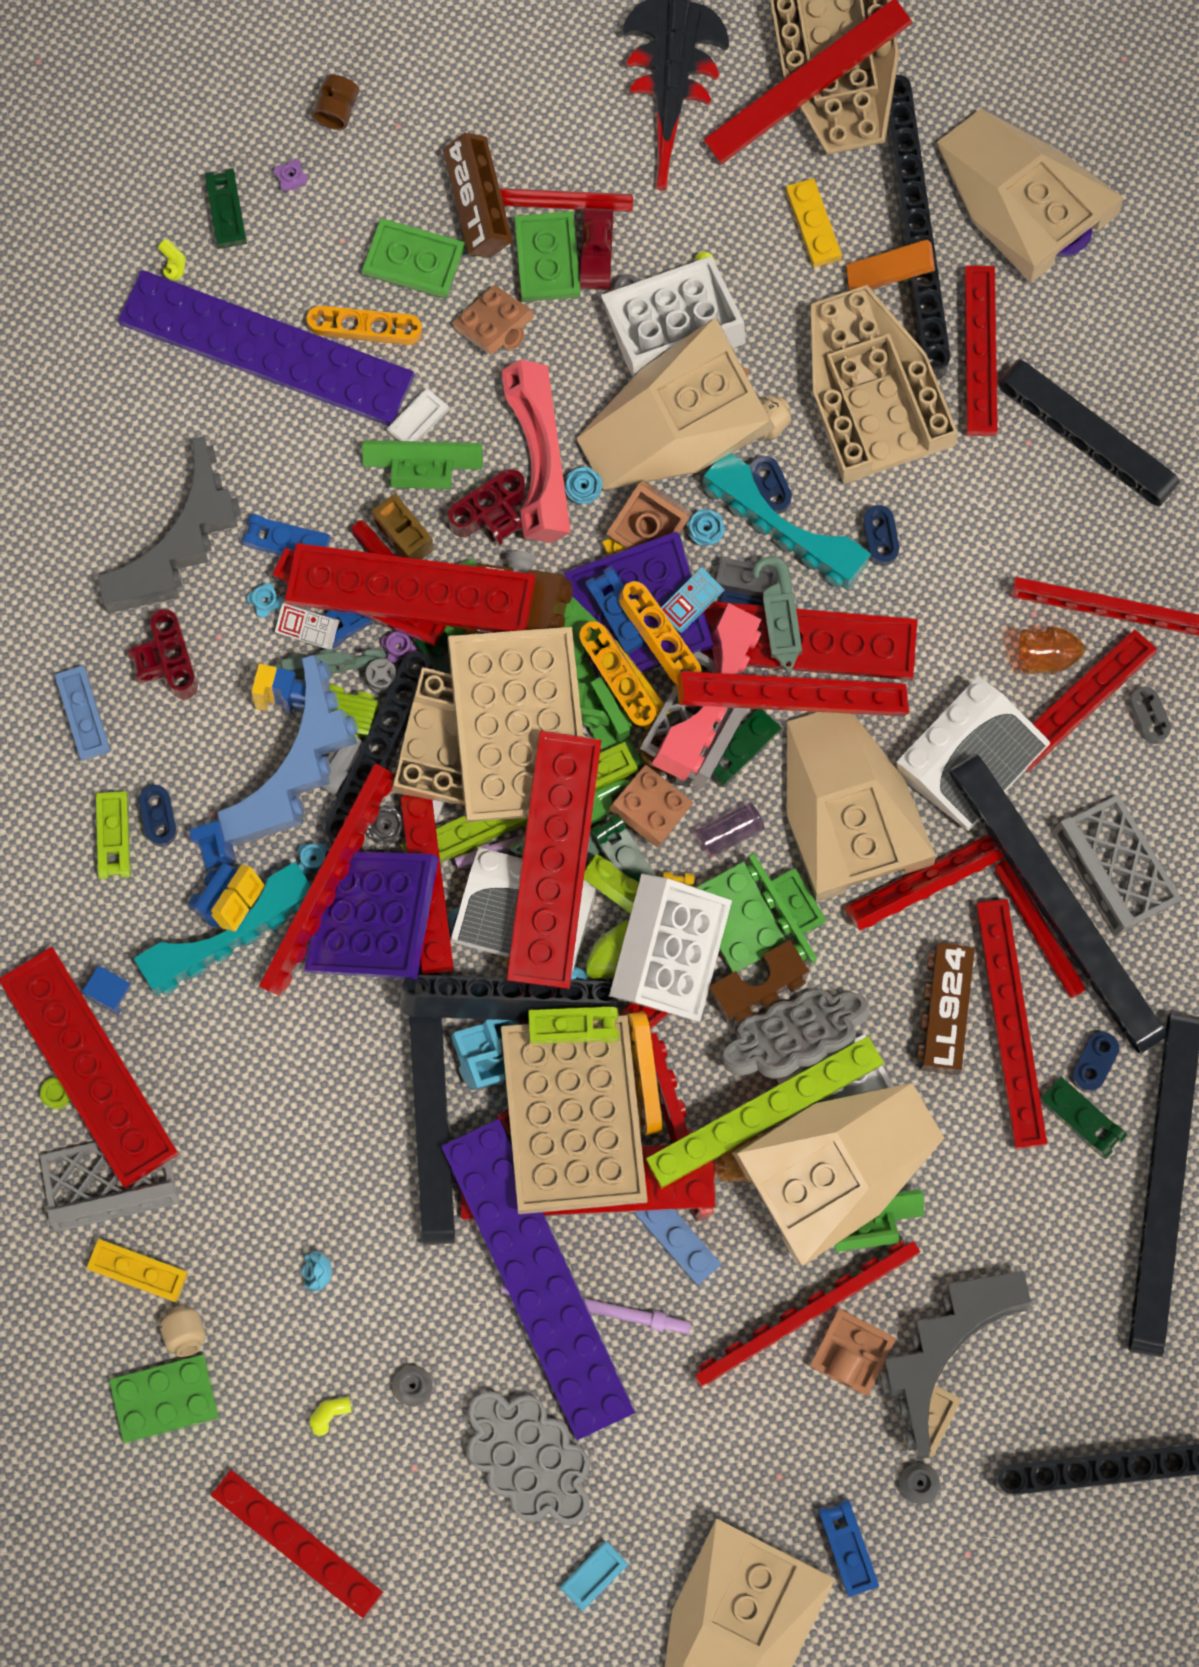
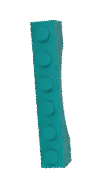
M732 453L715 462L704 475L703 487L711 498L724 501L729 505L732 513L740 518L744 516L753 522L754 528L761 534L771 535L777 540V544L783 550L789 553L793 551L801 557V561L812 570L818 569L826 575V580L837 588L841 586L848 590L869 564L871 553L849 537L814 534L794 526L779 516L761 496L753 480L750 466Z
M295 861L268 877L261 896L254 907L246 914L235 932L227 930L212 938L194 943L174 944L160 942L136 956L134 960L156 996L161 993L167 995L179 987L178 983L185 978L190 977V979H193L206 971L205 966L215 960L222 962L233 954L232 950L240 945L248 946L260 938L259 934L268 928L275 930L285 924L288 916L298 912L311 885Z

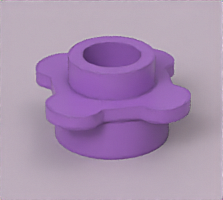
M292 159L289 164L284 166L278 165L274 169V174L279 177L280 187L284 191L296 190L308 181L307 175L302 172V164L298 159ZM290 173L294 174L293 177H289L288 175Z
M394 632L389 636L386 635L381 641L382 646L387 649L388 661L393 664L398 663L400 659L405 658L410 652L416 651V647L411 645L410 636L402 632ZM401 644L402 647L400 649H397L396 645Z

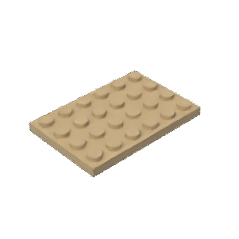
M572 627L448 636L466 822L527 817L538 732L546 731L584 737Z
M627 1015L618 1016V1020L615 1021V1027L619 1030V1041L614 1043L530 1044L529 1024L501 1026L518 1214L647 1202ZM600 1020L593 1021V1028H603V1022Z

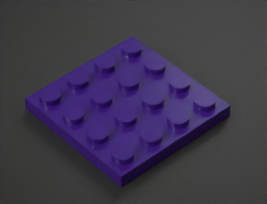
M678 532L564 572L565 577L572 583V596L599 623L603 624L609 630L614 640L618 642L616 634L585 581L592 577L598 578L604 574L603 570L612 566L624 586L633 581L642 583L661 608L693 576L681 536ZM609 584L602 590L606 596L613 592L614 588L612 584ZM630 594L632 599L638 601L639 596L637 594L633 596ZM644 606L643 609L639 608L638 611L641 613L642 610L646 608V606ZM704 611L682 633L676 629L692 654L715 647ZM644 616V621L648 627L658 628V621L653 616ZM667 640L661 642L662 649L665 652L671 654L676 652L672 642ZM600 642L598 646L601 650L607 647L610 643L608 642V644L605 646ZM647 644L629 654L642 673L662 666ZM679 656L675 661L682 659V657ZM590 657L596 679L602 677L607 685L608 683Z
M355 852L350 861V870L347 876L340 880L335 890L336 896L333 903L325 909L320 918L321 925L319 930L310 937L304 971L311 974L405 979L407 977L417 980L439 858L433 854Z

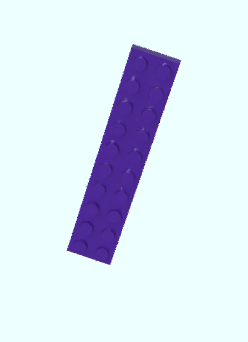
M141 270L118 319L119 325L386 426H390L396 420L415 377L412 370L145 270Z
M497 1119L441 1146L576 1440L582 1439L635 1414L636 1410L544 1212L518 1214L512 1143L501 1119Z

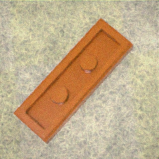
M928 240L846 265L849 291L865 285L872 290L935 270L932 245Z

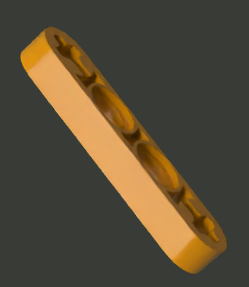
M316 306L307 315L310 331L315 335L323 337L413 345L422 337L420 320L410 314ZM319 316H325L322 326H317L316 324ZM334 317H337V328H333L332 322H334ZM346 318H355L358 321V326L355 329L346 330L342 327V322ZM380 320L386 322L388 327L384 332L376 333L372 331L371 326L374 322ZM393 322H395V323H396V326H397V328H395L396 334H392V333H393V325H392ZM407 325H413L410 335H406L403 330L407 328Z
M633 581L626 584L619 594V603L672 681L678 685L677 675L682 669H689L691 672H701L699 662L649 590L640 582ZM630 594L632 596L637 594L639 599L638 601L636 599L630 600L628 596ZM646 606V608L642 610L641 613H638L639 608L643 609V607ZM644 616H653L658 621V628L648 627L644 622ZM664 640L672 642L676 652L672 654L665 652L662 649L661 642ZM679 656L682 657L680 661L677 660L676 663H673Z
M596 621L586 623L580 630L581 643L627 715L639 726L648 727L653 725L659 715L658 707L613 636L601 623ZM592 628L596 631L601 630L602 633L598 636L599 640L603 645L606 646L609 642L611 646L600 650L596 642L588 641V638L591 636L589 631ZM608 653H615L619 658L618 666L613 670H607L603 665L604 656ZM631 678L635 683V690L632 694L625 696L620 692L619 685L623 679ZM641 693L644 697L639 698V702L643 707L647 708L650 706L651 708L648 712L649 718L647 720L642 717L637 718L640 710L635 703H632L630 706L628 705L629 701L637 699Z
M645 1012L630 1013L627 1016L639 1127L644 1136L658 1134L662 1131V1118L649 1021Z

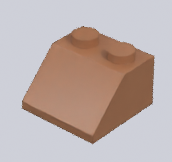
M642 480L606 534L630 549L674 532L680 534L693 513Z

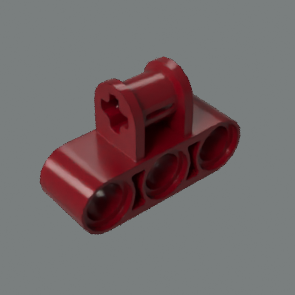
M584 208L580 289H610L614 209Z
M515 469L503 471L454 503L448 511L451 532L458 537H467L483 527L494 543L500 546L503 544V540L514 532L523 531L522 522L512 509L525 497V479L523 474ZM509 483H515L519 486L515 491H508L504 487ZM485 499L495 502L488 508L480 505V502ZM464 515L470 518L464 524L455 522L458 516Z
M160 609L152 615L150 620L155 640L135 646L128 651V657L133 659L136 669L135 680L136 682L144 683L166 677L174 696L182 700L189 699L197 693L198 682L183 632L175 613L168 609ZM165 622L173 623V627L170 630L164 632L159 630L161 624ZM172 650L182 651L181 655L176 659L167 658L168 653ZM181 677L190 679L189 683L184 687H177L175 685L176 681Z

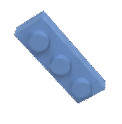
M82 665L54 674L81 761L110 753L111 749L85 666Z
M675 1210L635 1212L636 1217L696 1286H699L722 1265Z

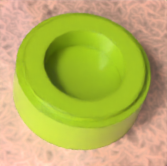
M57 1077L46 1080L41 1086L40 1098L48 1108L61 1110L71 1103V1099Z

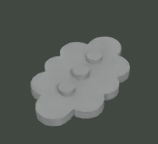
M810 990L799 995L794 1002L781 1001L775 1003L767 1010L765 1015L750 1016L739 1024L737 1028L739 1039L729 1044L723 1051L722 1057L725 1068L735 1075H747L759 1070L765 1077L782 1078L793 1073L798 1066H814L822 1062L827 1053L840 1052L855 1042L856 1034L854 1027L865 1022L869 1016L867 1000L861 994L854 992L843 993L833 997L827 991Z
M491 1391L482 1392L475 1396L469 1405L468 1416L469 1421L477 1432L469 1441L467 1448L468 1458L475 1468L488 1473V1485L492 1492L497 1496L510 1498L513 1511L522 1520L529 1522L539 1521L549 1514L559 1524L569 1526L581 1522L588 1514L590 1507L589 1496L581 1486L589 1474L590 1462L589 1457L582 1448L569 1444V1431L565 1424L559 1420L547 1419L544 1405L533 1396H519L510 1403L500 1394Z

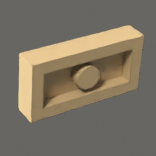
M936 1385L930 1400L928 1421L931 1445L929 1457L933 1458L962 1400Z

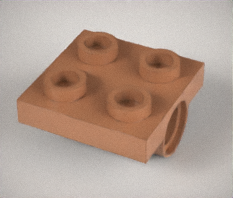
M493 285L458 316L452 324L457 332L492 355L501 346L507 350H514L519 347L524 339L523 327L534 318V315L530 308L496 285Z
M645 764L609 810L614 814L618 813L627 825L658 848L694 802Z
M838 1309L810 1368L868 1397L879 1375V1370L882 1369L896 1338Z

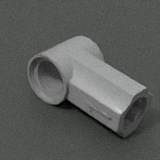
M356 736L357 744L330 752L327 757L331 767V774L328 775L330 784L321 788L336 797L340 795L364 744Z

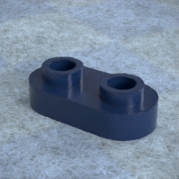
M770 456L757 457L750 465L753 480L761 496L771 509L777 514L784 513L791 505L792 493L778 462ZM767 471L770 475L764 478L759 475V472ZM779 497L782 501L775 504L771 501V498Z
M875 505L866 511L863 520L868 552L871 553L870 558L874 563L887 566L892 564L898 557L900 549L892 511L886 506ZM880 520L884 525L876 527L873 521ZM880 548H886L889 551V553L887 555H881L878 552V550Z
M150 785L139 796L144 829L148 840L153 845L165 847L170 845L177 836L172 801L164 787ZM160 799L161 804L158 807H152V800ZM166 828L167 833L164 836H158V829Z
M1099 1032L1094 1034L1087 1042L1072 1073L1073 1083L1079 1090L1088 1093L1094 1092L1104 1083L1119 1052L1118 1041L1112 1034ZM1101 1042L1106 1043L1109 1051L1101 1052L1098 1044ZM1092 1070L1095 1073V1079H1087L1084 1072Z

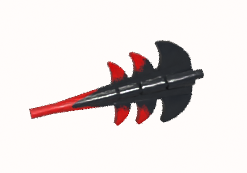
M646 0L638 4L631 11L622 30L624 36L643 34L655 39V42L641 45L632 52L626 62V66H646L656 70V74H648L636 80L631 85L629 92L631 94L647 93L657 96L658 168L656 189L662 191L667 190L670 158L683 100H695L709 105L711 102V97L707 90L700 83L689 79V75L702 74L714 80H717L720 75L711 57L702 50L695 48L697 44H711L725 51L729 48L727 29L721 18L711 8L703 4L691 2V0Z

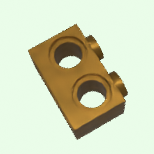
M396 493L371 510L374 524L401 557L423 559L434 551L432 537Z

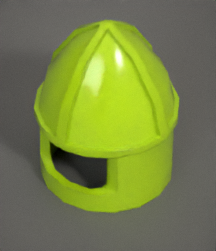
M625 919L607 933L600 935V938L593 945L586 962V975L588 977L614 979L629 920Z

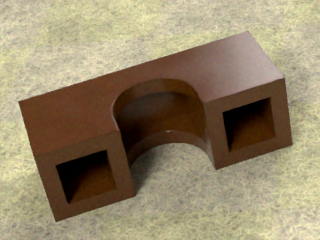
M791 940L784 942L763 955L762 963L768 972L769 978L762 985L750 986L740 978L737 971L709 986L708 993L727 1024L734 1020L737 1024L741 1023L753 1015L751 1010L760 1005L766 1008L780 999L778 996L780 993L787 989L790 992H794L806 984L805 979L808 978L809 969Z

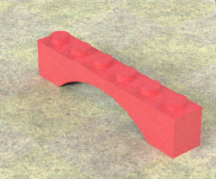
M520 359L501 371L505 399L514 410L523 428L531 457L530 489L526 501L520 509L523 534L525 539L552 543L570 534L571 530L548 365Z
M728 603L721 614L711 636L715 645L712 648L715 673L737 674L739 672L742 674L750 659L746 652L749 647L754 649L761 635V632L757 631L761 619ZM704 706L697 714L685 722L671 727L664 737L651 765L683 781L687 779L691 772L697 774L705 758L700 755L703 746L709 748L716 734V731L712 730L714 722H721L727 707Z

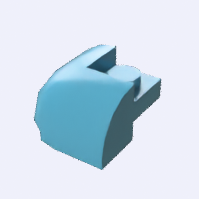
M486 1020L481 1025L460 1030L451 1035L461 1064L458 1069L468 1088L476 1090L506 1081L501 1026L519 1025L517 1020Z

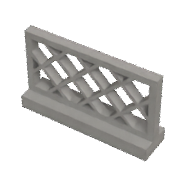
M701 652L693 654L700 664L708 668L709 673H715L713 659ZM675 685L640 747L641 750L654 757L659 748L650 743L654 736L667 734L671 728L666 716L667 712L679 710L682 720L685 722L689 719L686 709L696 707L679 704L678 685ZM727 707L721 722L717 723L715 729L712 727L716 734L709 748L704 747L700 753L701 756L705 757L697 774L691 772L688 776L693 779L692 785L702 790L748 708Z
M1119 795L1074 817L1070 816L1062 820L1052 831L1115 937L1182 900ZM1114 805L1120 815L1119 824L1103 819L1105 809ZM1084 820L1096 824L1094 836L1091 837L1083 834L1077 824ZM1101 826L1117 831L1114 844L1098 839ZM1122 833L1133 836L1136 841L1135 850L1119 846ZM1096 846L1112 850L1109 863L1098 860L1095 855ZM1117 852L1133 857L1130 870L1114 865ZM1138 859L1149 862L1152 867L1150 877L1135 872ZM1112 872L1128 877L1125 890L1113 885L1111 881ZM1133 878L1149 883L1146 897L1130 892ZM1154 885L1164 888L1170 899L1165 902L1151 899ZM1129 898L1144 903L1142 914L1133 918L1127 908Z
M96 1142L40 1155L49 1207V1223L55 1232L180 1203L171 1160L161 1166V1168L166 1170L168 1181L154 1184L146 1179L148 1176L146 1175L136 1181L130 1190L122 1191L115 1186L119 1181L116 1174L110 1182L97 1175L107 1159ZM93 1152L101 1158L93 1170L90 1171L81 1166L79 1162L85 1154ZM64 1160L70 1165L62 1177L58 1178L50 1173L49 1162ZM75 1168L88 1175L78 1190L66 1183ZM93 1179L106 1186L102 1194L95 1198L84 1194ZM52 1180L55 1181V1182H57V1184L54 1186V1188H53ZM62 1186L75 1194L68 1204L56 1207L55 1196Z

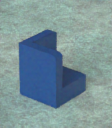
M219 821L189 830L192 842L201 847L204 864L207 869L220 867L222 863L229 864L236 861L233 845L225 842Z
M98 965L82 993L87 999L119 1016L122 1011L119 1008V1004L129 990L130 983Z

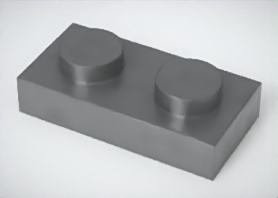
M721 556L716 582L725 591L763 598L764 592L769 587L778 584V573L776 568L764 566L760 571L759 578L755 579L753 577L755 563Z

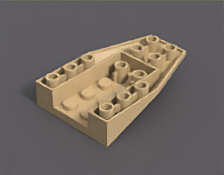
M770 0L784 79L882 8L890 0ZM896 36L800 107L827 155L885 142L899 60Z
M979 109L937 141V147L972 222L1030 283L1053 266L1056 254L1088 229L1093 227L1096 231H1099L1120 214L1124 197L1062 151L983 109Z
M867 285L811 304L813 396L843 484L956 446L958 432L927 354Z
M714 317L642 368L577 437V440L593 471L600 475L602 489L606 491L636 485L642 480L652 482L697 473L776 428L742 368L722 326Z
M424 667L421 669L394 777L392 793L464 806L451 674Z
M816 712L787 722V819L816 902L846 893V887L902 869L904 874L934 865L935 852L904 777L854 714Z
M913 1083L814 1103L733 1151L732 1154L747 1180L752 1181L776 1222L782 1233L780 1237L795 1263L804 1266L880 1215L943 1141L944 1136Z
M716 1518L672 1609L665 1667H793L835 1578Z

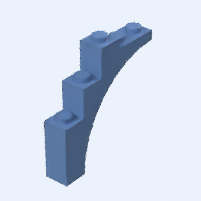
M315 655L302 658L306 680L305 708L300 730L291 751L277 772L259 790L240 803L218 812L224 840L229 844L236 846L302 825L301 815L304 814V807L301 799L296 797V795L330 784L328 775L331 774V767L327 757H323V754L357 744L355 734H358L356 721L353 716H350L343 710L336 711L339 708V703L335 692L330 690L328 680L331 679V672L329 666Z

